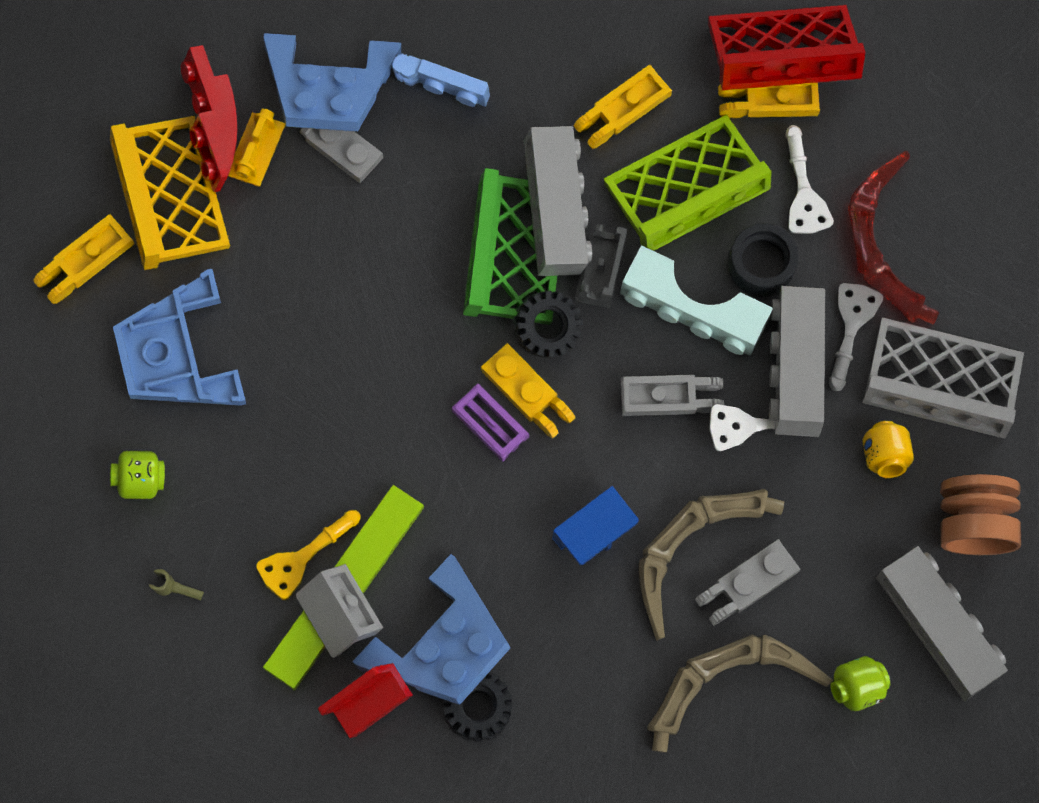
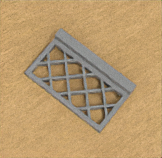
M882 317L862 403L1005 439L1015 419L1016 410H1014L1024 352ZM890 331L901 334L907 344L893 350L885 339L886 332ZM926 341L935 342L943 352L929 359L919 345ZM912 349L922 364L908 371L898 356ZM884 350L887 355L881 357ZM961 350L971 351L978 359V362L965 368L955 353ZM948 358L957 370V373L944 379L934 365ZM998 358L1013 362L1012 371L1002 377L990 363ZM890 360L901 373L900 376L894 379L878 376L879 366ZM984 367L993 382L980 388L970 373ZM927 369L937 384L930 388L919 386L913 376ZM963 378L973 393L965 397L955 395L949 385ZM1010 380V384L1008 387L1005 382ZM998 387L1007 398L1006 406L991 404L985 393Z

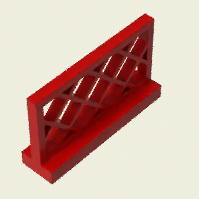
M847 5L709 16L708 26L720 68L722 90L862 79L866 52L863 43H858ZM840 18L841 23L836 28L823 22L825 19ZM800 21L807 26L803 30H799L789 25V23ZM766 24L772 27V29L766 34L754 27ZM732 27L738 31L733 36H730L720 31L719 28ZM816 29L828 36L821 41L809 34ZM782 32L793 39L786 44L775 37ZM745 35H748L758 40V42L752 47L740 40ZM835 40L844 43L840 45H831ZM801 42L810 46L804 48H796ZM766 45L769 46V47H771V48H773V49H775V50L761 51ZM731 48L741 52L726 54Z

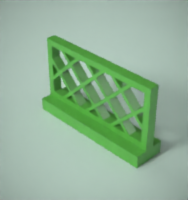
M488 168L484 169L479 179L463 315L477 317L478 314L514 319L518 312L516 311L517 309L512 307L522 305L524 303L522 300L535 291L537 293L544 292L545 290L542 287L544 284L547 283V291H556L557 276H546L538 282L526 267L536 260V253L522 262L511 248L513 244L524 237L535 250L534 237L530 233L533 231V224L526 228L515 214L526 204H529L531 207L528 180L499 175V170ZM503 187L517 189L524 200L510 208L502 198ZM501 207L505 213L499 217ZM509 217L520 233L506 242L498 232V224ZM497 241L501 247L495 251ZM505 251L517 267L502 276L494 265V258ZM519 271L522 272L533 286L520 296L517 295L507 282L509 278ZM493 275L497 281L491 285ZM500 285L513 300L505 307L489 305L490 292ZM544 310V313H539L534 323L550 325L553 319V311Z

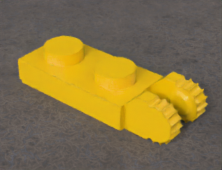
M648 65L597 101L594 107L582 115L573 126L581 133L595 124L600 117L606 125L592 134L587 142L592 149H595L608 141L613 134L617 135L670 97L672 90L652 66Z
M818 82L722 90L721 85L718 86V94L721 97L740 98L746 95L747 102H726L720 105L719 114L722 117L726 114L729 118H741L746 115L747 117L818 116L820 112Z
M111 214L107 215L54 256V260L37 273L33 282L39 288L46 286L63 271L67 278L61 281L47 295L51 303L57 304L69 296L75 287L78 289L132 247L134 241Z
M508 343L481 366L482 373L530 422L533 421L550 438L553 439L559 432L555 424L542 413L548 406L567 423H571L575 419L572 410L557 397L558 394Z

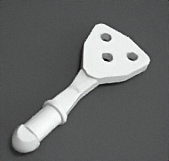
M791 125L786 130L785 138L788 140L791 158L789 162L793 166L797 179V194L789 209L788 230L794 234H813L830 228L834 220L826 202L811 189L806 177L805 161H807V157L804 155L801 138L803 134L798 126ZM805 206H811V211H806L804 209ZM818 217H824L825 222L820 223ZM801 220L802 226H797L796 221Z
M716 404L711 408L709 430L714 448L717 451H723L742 444L754 432L775 429V421L754 418L737 407ZM719 412L724 414L723 420L718 418ZM733 423L739 424L738 430L732 428ZM721 435H724L727 440L725 443H722L720 441Z

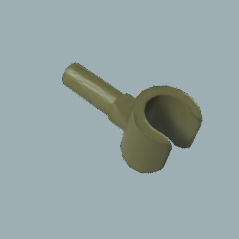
M163 569L154 570L157 576L166 578L165 584L161 587L149 584L150 588L158 595L166 596L173 592L202 600L203 591L174 581L172 576Z

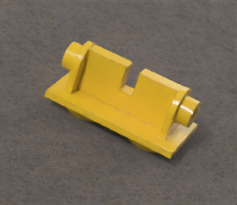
M262 108L260 113L252 112L235 152L229 177L258 187L261 186L286 125L273 119L274 113L272 111Z

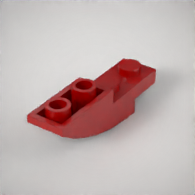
M203 45L189 48L184 61L181 63V74L184 82L190 85L193 93V109L198 115L190 129V140L192 146L199 150L204 179L210 181L213 192H219L229 175L234 160L237 142L236 106L228 74L213 75Z

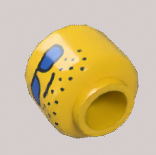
M880 421L865 433L862 441L867 467L883 478H894L904 474L914 460L909 431L904 426L894 424L892 421Z

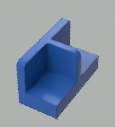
M611 486L553 530L552 539L561 550L566 548L579 565H584L602 550L608 551L611 549L612 543L637 525L639 519L615 488Z

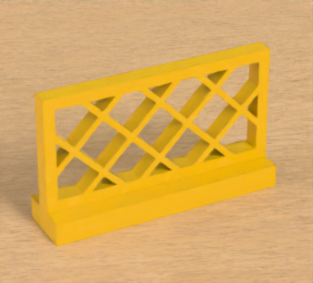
M195 116L126 128L125 123L111 126L110 144L144 270L158 268L160 262L229 249L230 247L216 192H213L210 181H206L202 174V159L199 150L195 149L196 154L191 152L193 148L191 140L186 148L169 139L174 130L189 128L190 131L196 120ZM150 136L159 143L149 155L137 148L135 138ZM164 145L181 154L173 167L156 159ZM140 158L146 161L143 166L141 164ZM185 158L193 161L200 167V172L195 180L177 171ZM150 165L167 173L159 187L145 179L144 174ZM172 177L189 186L181 200L164 191ZM202 178H203V182H204L205 187H204L203 185L199 184V182L201 181ZM194 190L208 197L209 204L203 213L186 203ZM149 191L154 193L152 198H150ZM159 197L176 206L168 220L154 212L153 206ZM181 209L198 218L190 233L173 223ZM210 211H212L213 218L208 216ZM204 222L217 230L219 240L205 242L196 237L195 234ZM157 223L163 226L160 232ZM168 229L185 238L180 248L164 250L162 238Z

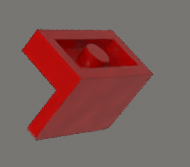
M391 663L371 668L321 705L318 710L321 715L334 713L348 737L353 738L413 696L395 665Z

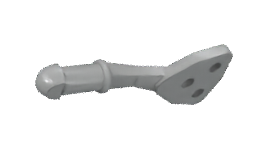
M843 283L838 288V310L845 325V332L840 350L835 353L836 360L832 375L829 377V387L833 391H840L844 388L850 361L853 360L851 353L854 338L858 330L874 317L883 302L882 293L865 285ZM847 291H850L852 293V297H847L845 293ZM873 297L875 301L874 303H869L867 299ZM858 307L860 309V312L855 313L853 311V308Z

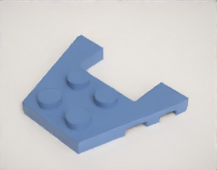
M264 33V47L269 58L270 69L275 80L286 127L358 131L376 101V94L381 85L386 83L390 76L392 60L398 54L401 55V43L369 41L365 69L294 64L296 35Z
M212 269L202 272L199 278L186 286L183 284L174 289L171 295L158 303H151L113 326L126 385L131 399L224 405L246 404L238 369L205 378H200L184 313L221 303Z
M450 554L429 577L432 585L454 601L453 604L404 658H401L375 637L354 659L353 663L360 671L365 673L375 666L393 663L407 685L415 687L418 691L460 705L511 647L455 556Z

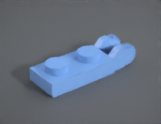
M403 53L401 55L398 54L392 60L395 78L400 80L401 83L404 82L409 86L422 83L423 88L429 92L442 95L443 91L455 95L457 101L467 106L474 107L476 104L486 107L490 92L485 81L424 59L421 60L413 56H407V54L403 55Z

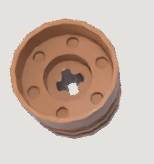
M976 474L952 477L941 483L940 494L945 498L940 503L941 509L946 513L954 515L943 519L941 522V547L944 550L964 555H998L1016 551L1021 547V522L1017 518L1007 516L1021 508V502L1016 498L1020 494V483L1017 480L998 475Z

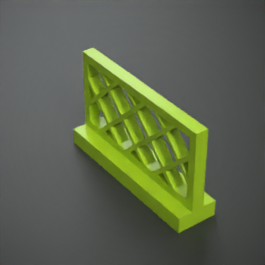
M726 114L605 177L604 185L639 235L640 244L655 251L770 190L771 170L764 161L760 162ZM722 129H725L731 138L729 146L709 143L711 135ZM687 147L700 149L698 163L678 159L680 151ZM706 151L726 155L722 168L703 164ZM731 156L746 159L751 166L741 172L727 169ZM657 163L669 165L670 169L667 179L648 175L650 167ZM676 167L695 171L691 184L672 180ZM700 172L720 176L718 184L711 188L698 186L697 182ZM626 179L639 182L636 195L621 192L617 184ZM645 183L664 187L661 200L641 196ZM669 188L689 192L687 200L680 204L666 202ZM638 205L658 208L656 216L642 223L636 215Z

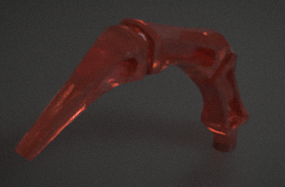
M905 150L875 170L856 188L850 197L848 214L854 238L857 270L861 274L864 273L865 282L891 301L911 323H915L917 318L934 325L939 311L923 305L926 298L901 282L893 273L889 264L886 261L883 262L884 256L877 247L874 237L873 223L879 195L884 186L910 159V154Z

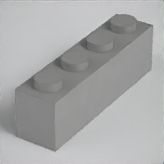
M573 126L531 127L524 139L538 276L580 275L592 260V245L590 241H586L585 228L588 226V210L586 206L582 207L581 194L584 192V176L582 172L578 173L577 160L580 159L581 154L579 139H574Z
M781 286L778 299H772L771 302L773 310L770 317L771 321H777V332H771L770 354H776V365H771L769 386L776 387V398L770 399L769 421H775V434L819 437L824 424L825 288Z
M917 546L881 570L876 579L963 701H966L1008 671L1004 665L1006 664V659L996 645L992 644L990 646L982 635L984 630L979 620L972 613L967 614L959 603L961 597L956 588L949 582L945 583L937 572L939 571L938 564L932 555L928 552L923 553L920 547Z

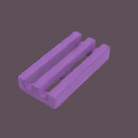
M479 384L474 386L452 407V412L502 462L522 442L529 438V433ZM478 396L517 436L512 439L473 399ZM465 406L506 445L504 448L463 409Z

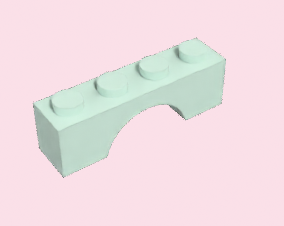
M642 245L622 282L620 292L630 304L640 308L647 306L657 311L658 316L670 323H677L678 321L691 327L690 330L695 335L704 339L714 338L722 342L728 351L738 355L743 353L749 356L752 355L773 310L772 307L741 292L731 300L721 304L706 305L695 302L688 298L678 287L674 277V260Z

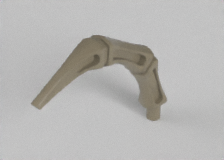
M766 489L738 494L700 496L697 501H689L673 520L643 549L644 557L639 561L640 587L656 641L665 637L661 586L668 569L666 565L670 563L675 550L692 532L703 528L705 523L711 524L736 517L761 518L764 512L782 515L784 501L767 497L768 491Z
M751 634L718 649L687 660L685 667L678 669L661 706L647 726L648 731L654 732L652 751L667 753L669 735H676L678 733L686 709L701 690L702 684L708 683L718 673L726 669L759 662L762 665L777 664L785 666L826 687L833 679L802 654L767 635L757 637Z

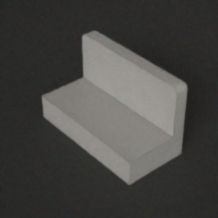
M346 564L320 572L296 593L299 603L331 657L339 656L353 643L374 636L383 629Z

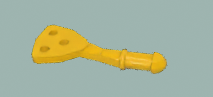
M357 510L345 512L341 518L329 527H324L323 531L309 545L297 552L276 553L258 561L257 571L266 587L281 600L289 599L301 584L307 563L319 550L330 543H335L337 538L352 527H356L360 522V513ZM270 566L273 568V570L271 572H267L265 568ZM285 567H290L291 571L285 572L283 569ZM286 584L287 588L282 590L280 589V585Z

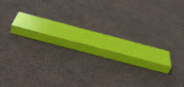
M393 485L335 567L346 564L364 594L422 512L424 505ZM304 610L263 666L265 671L293 690H296L325 649V645Z

